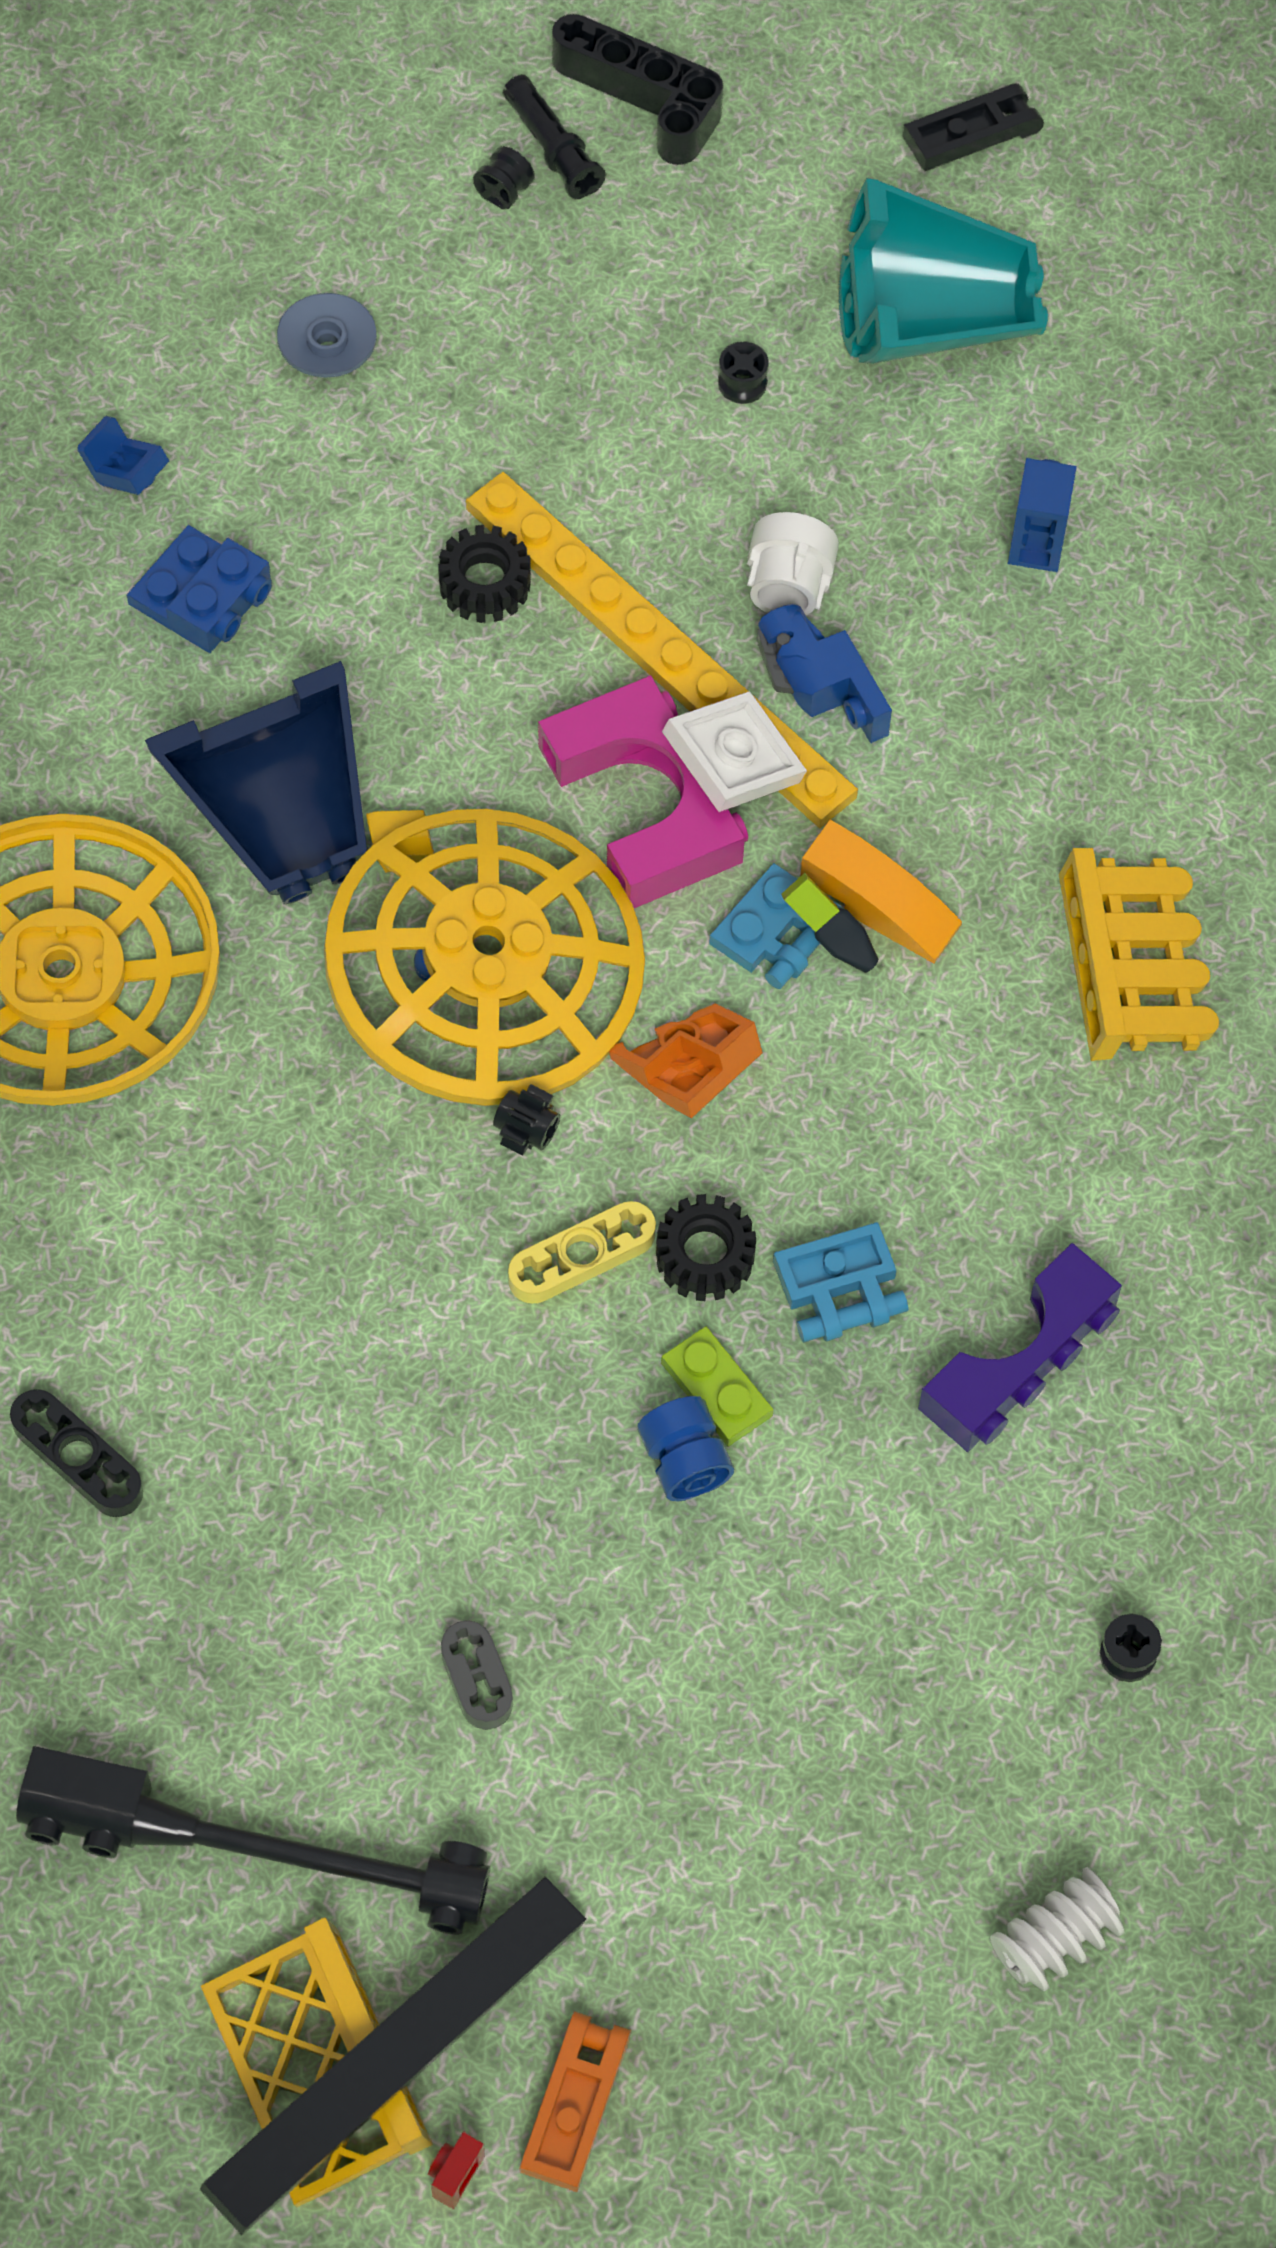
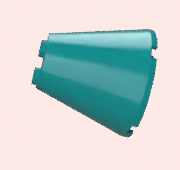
M866 178L857 196L847 230L856 234L849 244L850 256L842 255L839 279L841 332L844 344L851 357H858V362L874 364L1031 335H1042L1045 332L1048 322V310L1046 306L1042 305V298L1035 297V294L1042 287L1044 278L1043 266L1038 264L1036 243L879 180Z

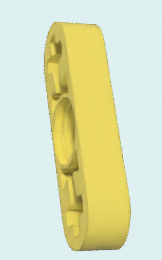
M623 1202L520 1251L512 1258L508 1268L511 1292L523 1302L540 1303L645 1253L650 1249L655 1240L656 1221L652 1211L639 1202ZM628 1219L633 1226L642 1223L640 1226V1237L633 1239L632 1235L628 1232L618 1235L621 1232L622 1221ZM600 1230H605L607 1239L614 1237L612 1243L613 1251L609 1252L607 1250L606 1239ZM584 1241L591 1243L597 1249L598 1255L591 1263L580 1265L568 1258L566 1254L567 1249L576 1242ZM550 1254H557L558 1264L565 1274L559 1275L556 1265L543 1273L542 1284L535 1286L534 1282L530 1279L522 1282L524 1279V1268L531 1266L535 1272H541L552 1266V1256Z

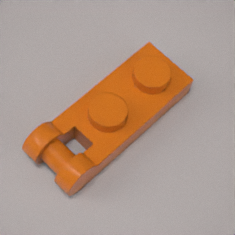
M574 2011L520 2165V2173L578 2192L632 2030L614 2025L612 2030L592 2024V2017ZM583 2046L604 2053L600 2066L578 2059Z

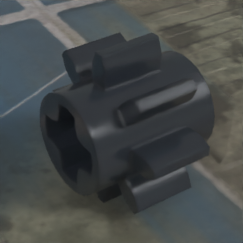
M530 1084L527 1091L522 1089L520 1093L510 1090L501 1101L493 1120V1126L500 1129L499 1135L503 1136L500 1145L522 1156L527 1149L531 1150L533 1146L539 1150H544L552 1140L561 1118L559 1113L553 1111L554 1106L551 1105L554 1096Z

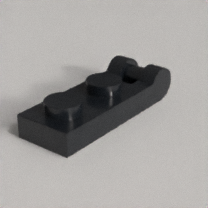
M1015 83L904 124L903 138L925 172L1019 136L1024 139L1037 134L1043 128L1044 120L1037 109L1028 106V95L1020 84Z

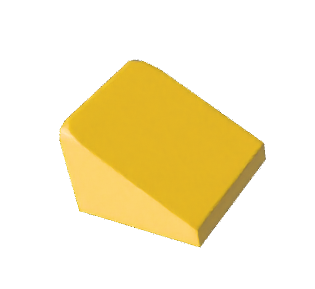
M424 810L375 811L367 813L366 817L372 844H375L398 827L426 816ZM429 830L402 840L394 846L416 863L434 854ZM380 863L385 873L392 872Z

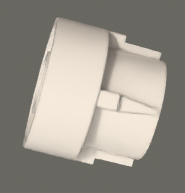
M780 512L761 518L754 526L747 557V565L750 567L747 585L751 586L750 597L753 603L766 613L791 604L799 605L805 615L810 614L814 609L819 610L823 593L829 590L838 552L839 541L835 532L822 521L800 513Z

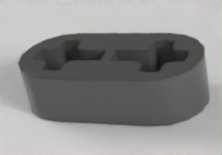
M469 1620L457 1622L446 1630L441 1641V1654L446 1672L466 1720L476 1728L484 1730L497 1728L507 1721L512 1712L513 1695L510 1683L488 1630L478 1622ZM467 1637L471 1645L479 1643L482 1645L476 1649L478 1667L470 1670L463 1654H456L454 1656L452 1654L458 1650V1640ZM484 1680L488 1693L491 1696L499 1694L502 1696L496 1700V1711L487 1713L483 1706H472V1704L478 1701L476 1682Z

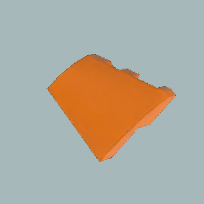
M716 1003L693 1012L685 1020L669 1022L654 1028L657 1039L640 1045L631 1051L625 1048L623 1042L614 1045L609 1051L611 1060L662 1102L691 1119L763 1053L755 1022Z

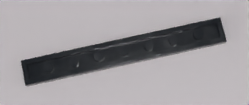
M545 1876L206 2179L199 2190L241 2235L245 2234L581 1928L586 1918Z

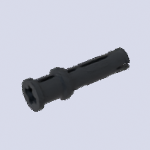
M517 75L511 78L505 84L507 90H503V96L516 110L524 124L543 147L546 165L553 172L560 174L565 181V190L571 198L581 199L595 193L605 181V169L598 162L592 161L585 152L586 146L582 138L577 134L568 132L528 76Z

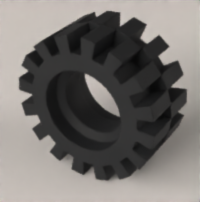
M476 525L475 535L470 536L467 528L459 531V542L452 536L446 542V550L442 549L439 555V585L442 599L447 598V607L452 612L460 607V617L466 620L469 619L472 612L476 613V621L478 623H486L485 614H493L494 622L503 620V610L506 609L510 616L518 612V603L525 604L531 587L530 555L527 556V547L523 541L517 544V535L509 531L505 538H503L502 527L493 525L491 534L484 533V525ZM490 563L499 566L504 572V577L496 583L480 585L469 581L465 574L473 565Z
M706 1194L696 1195L695 1205H691L688 1198L682 1199L678 1203V1211L676 1212L670 1207L665 1213L664 1223L660 1221L656 1239L659 1273L664 1272L665 1283L670 1288L674 1284L678 1285V1294L686 1298L689 1291L696 1293V1301H705L706 1294L714 1293L715 1301L723 1299L725 1297V1290L730 1289L734 1294L741 1288V1280L743 1279L747 1282L751 1275L755 1258L756 1233L752 1231V1221L748 1214L741 1218V1207L733 1202L729 1209L724 1207L725 1197L716 1195L714 1204H707ZM711 1232L723 1239L727 1246V1253L723 1259L714 1264L696 1263L685 1252L684 1245L686 1241L696 1233Z

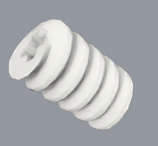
M1088 1867L1083 1868V1881L1072 1877L1064 1882V1894L1052 1891L1046 1895V1909L1035 1904L1026 1910L1027 1922L1019 1918L1010 1921L1007 1926L1009 1937L1000 1932L990 1936V1941L997 1957L1012 1977L1021 1985L1030 1981L1040 1990L1046 1991L1049 1989V1985L1044 1973L1045 1969L1049 1967L1061 1978L1068 1975L1063 1959L1064 1955L1068 1954L1077 1962L1083 1964L1087 1961L1082 1942L1087 1940L1098 1950H1102L1106 1945L1100 1930L1105 1926L1118 1937L1125 1933L1119 1917L1120 1910L1110 1891Z

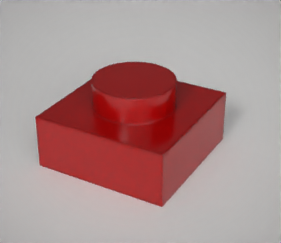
M462 2132L455 2146L447 2142L442 2146L428 2171V2175L434 2178L431 2184L433 2198L454 2210L485 2158L484 2144Z

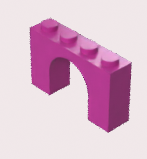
M651 675L538 721V747L560 787L615 765L641 764L654 768L666 775L678 789L681 800L676 809L667 818L655 825L607 844V867L619 880L634 909L743 863L744 843L748 841V832L741 816L737 812L731 814L728 809L718 812L662 733L667 721L678 716V712L671 695L667 691L660 692Z

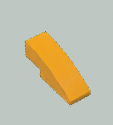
M831 819L802 857L800 876L806 873L824 893L844 903V909L848 910L859 922L934 964L962 925V921L913 875L861 837Z

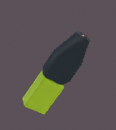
M806 873L800 876L781 894L786 903L814 930L815 939L833 957L865 973L876 966L878 957L865 928L848 910L838 908Z

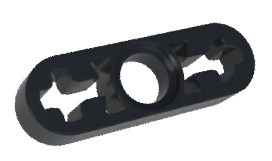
M34 1389L22 1393L15 1399L11 1406L10 1419L16 1436L103 1514L110 1517H122L137 1509L143 1498L141 1478L138 1471L51 1393L45 1390ZM45 1408L47 1409L48 1423L57 1431L52 1441L49 1432L39 1423L35 1422L27 1427L26 1412L32 1409L39 1413ZM82 1441L92 1447V1456L85 1464L70 1466L61 1460L62 1450L71 1442ZM101 1465L103 1466L104 1474L114 1483L119 1484L124 1479L127 1480V1496L122 1498L118 1494H113L106 1498L108 1493L105 1483L96 1475Z

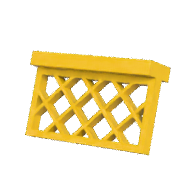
M326 1917L304 1927L305 1934L201 1985L261 2129L265 2128L273 2120L270 2111L279 2088L299 2095L307 2090V2088L283 2080L295 2047L323 2056L314 2081L315 2083L331 2069L333 2061L338 2062L345 2056L337 2053L341 2040H343L347 2052H350L380 2025L338 1929ZM302 1953L305 1954L312 1969L303 1995L275 1985L282 1964ZM268 1971L265 1981L254 1978ZM242 1983L261 1989L249 2022L228 2015L220 1994ZM318 1985L326 2003L313 1999ZM271 1993L300 2003L288 2035L259 2026ZM310 2006L331 2013L336 2024L327 2049L298 2039ZM233 2025L246 2030L241 2043ZM256 2033L285 2043L272 2076L251 2069L247 2055ZM257 2080L269 2084L265 2097H263ZM407 2086L370 2119L379 2122L388 2144L364 2156L345 2149L348 2143L347 2140L332 2153L324 2177L304 2187L299 2183L289 2193L294 2206L298 2207L405 2153L412 2155L433 2145ZM342 2157L354 2160V2162L338 2169Z

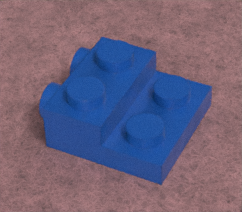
M188 525L128 592L127 601L130 606L210 654L221 641L228 642L234 637L240 627L241 617L252 605L258 607L268 597L272 587L269 562L230 538H227L220 544Z

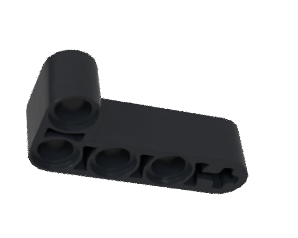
M568 14L560 17L554 23L552 28V63L557 72L658 115L657 151L660 157L667 163L684 165L692 162L699 155L722 117L723 81L719 74L709 68L582 15Z

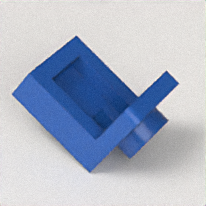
M105 416L77 448L97 483L139 495L144 489L149 487L157 474L169 462L161 446L127 438L117 420L110 416Z

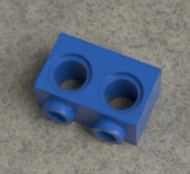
M1026 458L1008 564L1058 572L1077 466L1062 464L1052 459L1037 460Z

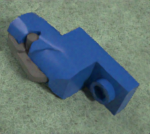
M794 604L784 605L771 610L761 618L758 624L757 643L776 692L792 694L798 705L810 717L844 705V710L851 726L854 729L862 728L870 743L889 736L892 709L846 630L825 638L807 618L803 609L799 605Z

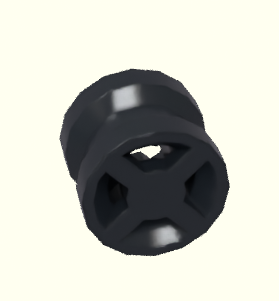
M502 146L498 147L491 155L490 165L481 166L475 173L473 183L483 199L505 210L509 209L518 199V191L526 190L535 177L532 166L523 155L510 147Z
M744 341L735 342L722 351L719 359L720 374L718 386L726 399L734 403L747 404L759 400L764 395L768 383L769 361L768 355L763 348L755 343ZM736 375H739V376H748V375H749L750 377H749V378H739V377H736Z
M1130 1613L1114 1619L1106 1629L1100 1646L1099 1656L1103 1668L1110 1676L1119 1681L1134 1682L1148 1676L1154 1668L1161 1651L1162 1639L1159 1629L1151 1620L1142 1615ZM1132 1638L1135 1642L1139 1644V1646H1143L1142 1649H1138V1647L1132 1643Z

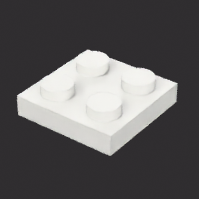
M750 691L670 718L662 730L664 736L718 812L799 784L807 772Z

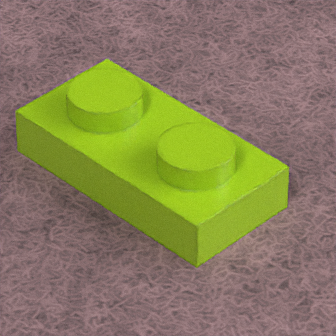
M707 1326L661 1356V1364L687 1396H700L705 1400L716 1425V1433L728 1447L773 1417L774 1409Z

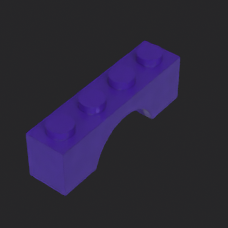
M1071 1243L1035 1278L1030 1301L1037 1313L1040 1325V1333L1036 1339L1021 1352L1001 1359H983L959 1352L922 1388L918 1409L967 1453L980 1440L986 1445L990 1444L1006 1427L1008 1419L1005 1415L1015 1405L1019 1403L1023 1408L1029 1406L1046 1385V1382L1042 1379L1055 1366L1060 1371H1063L1077 1358L1083 1349V1345L1079 1342L1091 1330L1101 1334L1111 1325L1120 1312L1116 1304L1122 1285L1075 1244Z

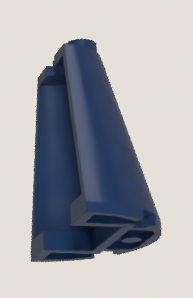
M341 661L292 680V695L201 732L198 731L193 720L145 739L150 753L268 893L270 895H280L283 904H291L304 899L312 893L310 886L330 879L333 885L342 883L352 866L367 851L346 674Z

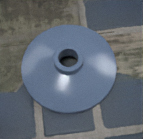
M335 293L314 294L295 302L283 314L277 328L278 346L284 359L298 371L315 377H337L358 369L371 356L377 339L376 325L370 312L358 301ZM326 341L335 343L332 345H321V343Z

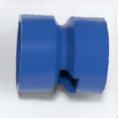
M688 1396L664 1403L650 1411L639 1421L637 1430L648 1456L661 1461L655 1472L666 1498L670 1501H685L713 1491L727 1482L734 1474V1466L723 1441L719 1438H711L716 1432V1425L705 1400L700 1396Z

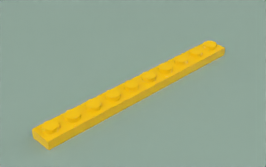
M502 471L466 499V510L489 531L492 532L494 525L502 527L503 538H505L509 531L517 535V544L523 541L527 547V556L530 555L531 569L690 712L749 692L505 472ZM754 696L807 770L799 784L779 790L778 792L819 829L822 828L830 819L834 818L857 799L858 789Z

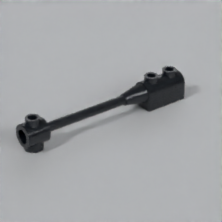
M37 1746L32 1748L19 1793L16 1820L18 1823L27 1825L25 1836L35 1842L46 1845H58L62 1833L85 1837L82 1849L90 1854L105 1858H115L120 1845L133 1848L135 1845L193 1846L194 1844L420 1893L419 1912L430 1914L428 1926L438 1932L459 1935L463 1932L465 1922L476 1925L479 1923L489 1883L490 1866L485 1865L487 1852L477 1846L458 1841H444L441 1844L439 1854L432 1853L426 1870L202 1821L199 1816L151 1798L152 1786L148 1771Z

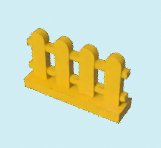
M1073 848L1059 873L1091 1061L1112 1059L1122 1042H1130L1131 1051H1144L1148 1045L1147 1042H1182L1183 1051H1196L1200 1042L1210 1039L1219 1027L1217 1014L1209 1007L1193 1006L1191 998L1192 994L1201 992L1209 982V968L1200 960L1184 959L1182 949L1190 947L1196 942L1202 931L1201 923L1192 914L1176 913L1174 902L1186 898L1193 886V879L1183 868L1167 867L1166 858H1153L1149 865L1150 867H1116L1114 858H1102L1097 867L1094 848ZM1103 902H1105L1107 913H1105ZM1122 902H1156L1158 913H1124ZM1111 948H1113L1114 958H1115V959H1113V955H1112V950H1111ZM1131 948H1165L1166 959H1132ZM1120 995L1122 997L1123 1006H1121ZM1139 995H1173L1175 1006H1141Z

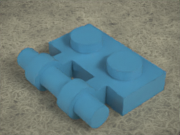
M773 863L711 933L709 944L751 973L763 959H766L773 966L765 974V979L774 988L781 989L791 977L798 978L807 968V958L820 943L815 939L814 930L786 903L781 895L797 878ZM833 901V902L837 905L838 908H842L841 905H839L837 902ZM792 926L802 931L791 945H783L779 942Z
M878 1222L781 1250L773 1255V1264L790 1309H796L812 1304L816 1316L797 1321L798 1333L803 1343L821 1337L826 1342L842 1337V1331L870 1323L871 1327L887 1324L890 1322L891 1316L909 1311L908 1302L902 1290L883 1296L879 1286L880 1283L895 1279L896 1267ZM859 1290L863 1302L836 1310L832 1300L833 1297Z

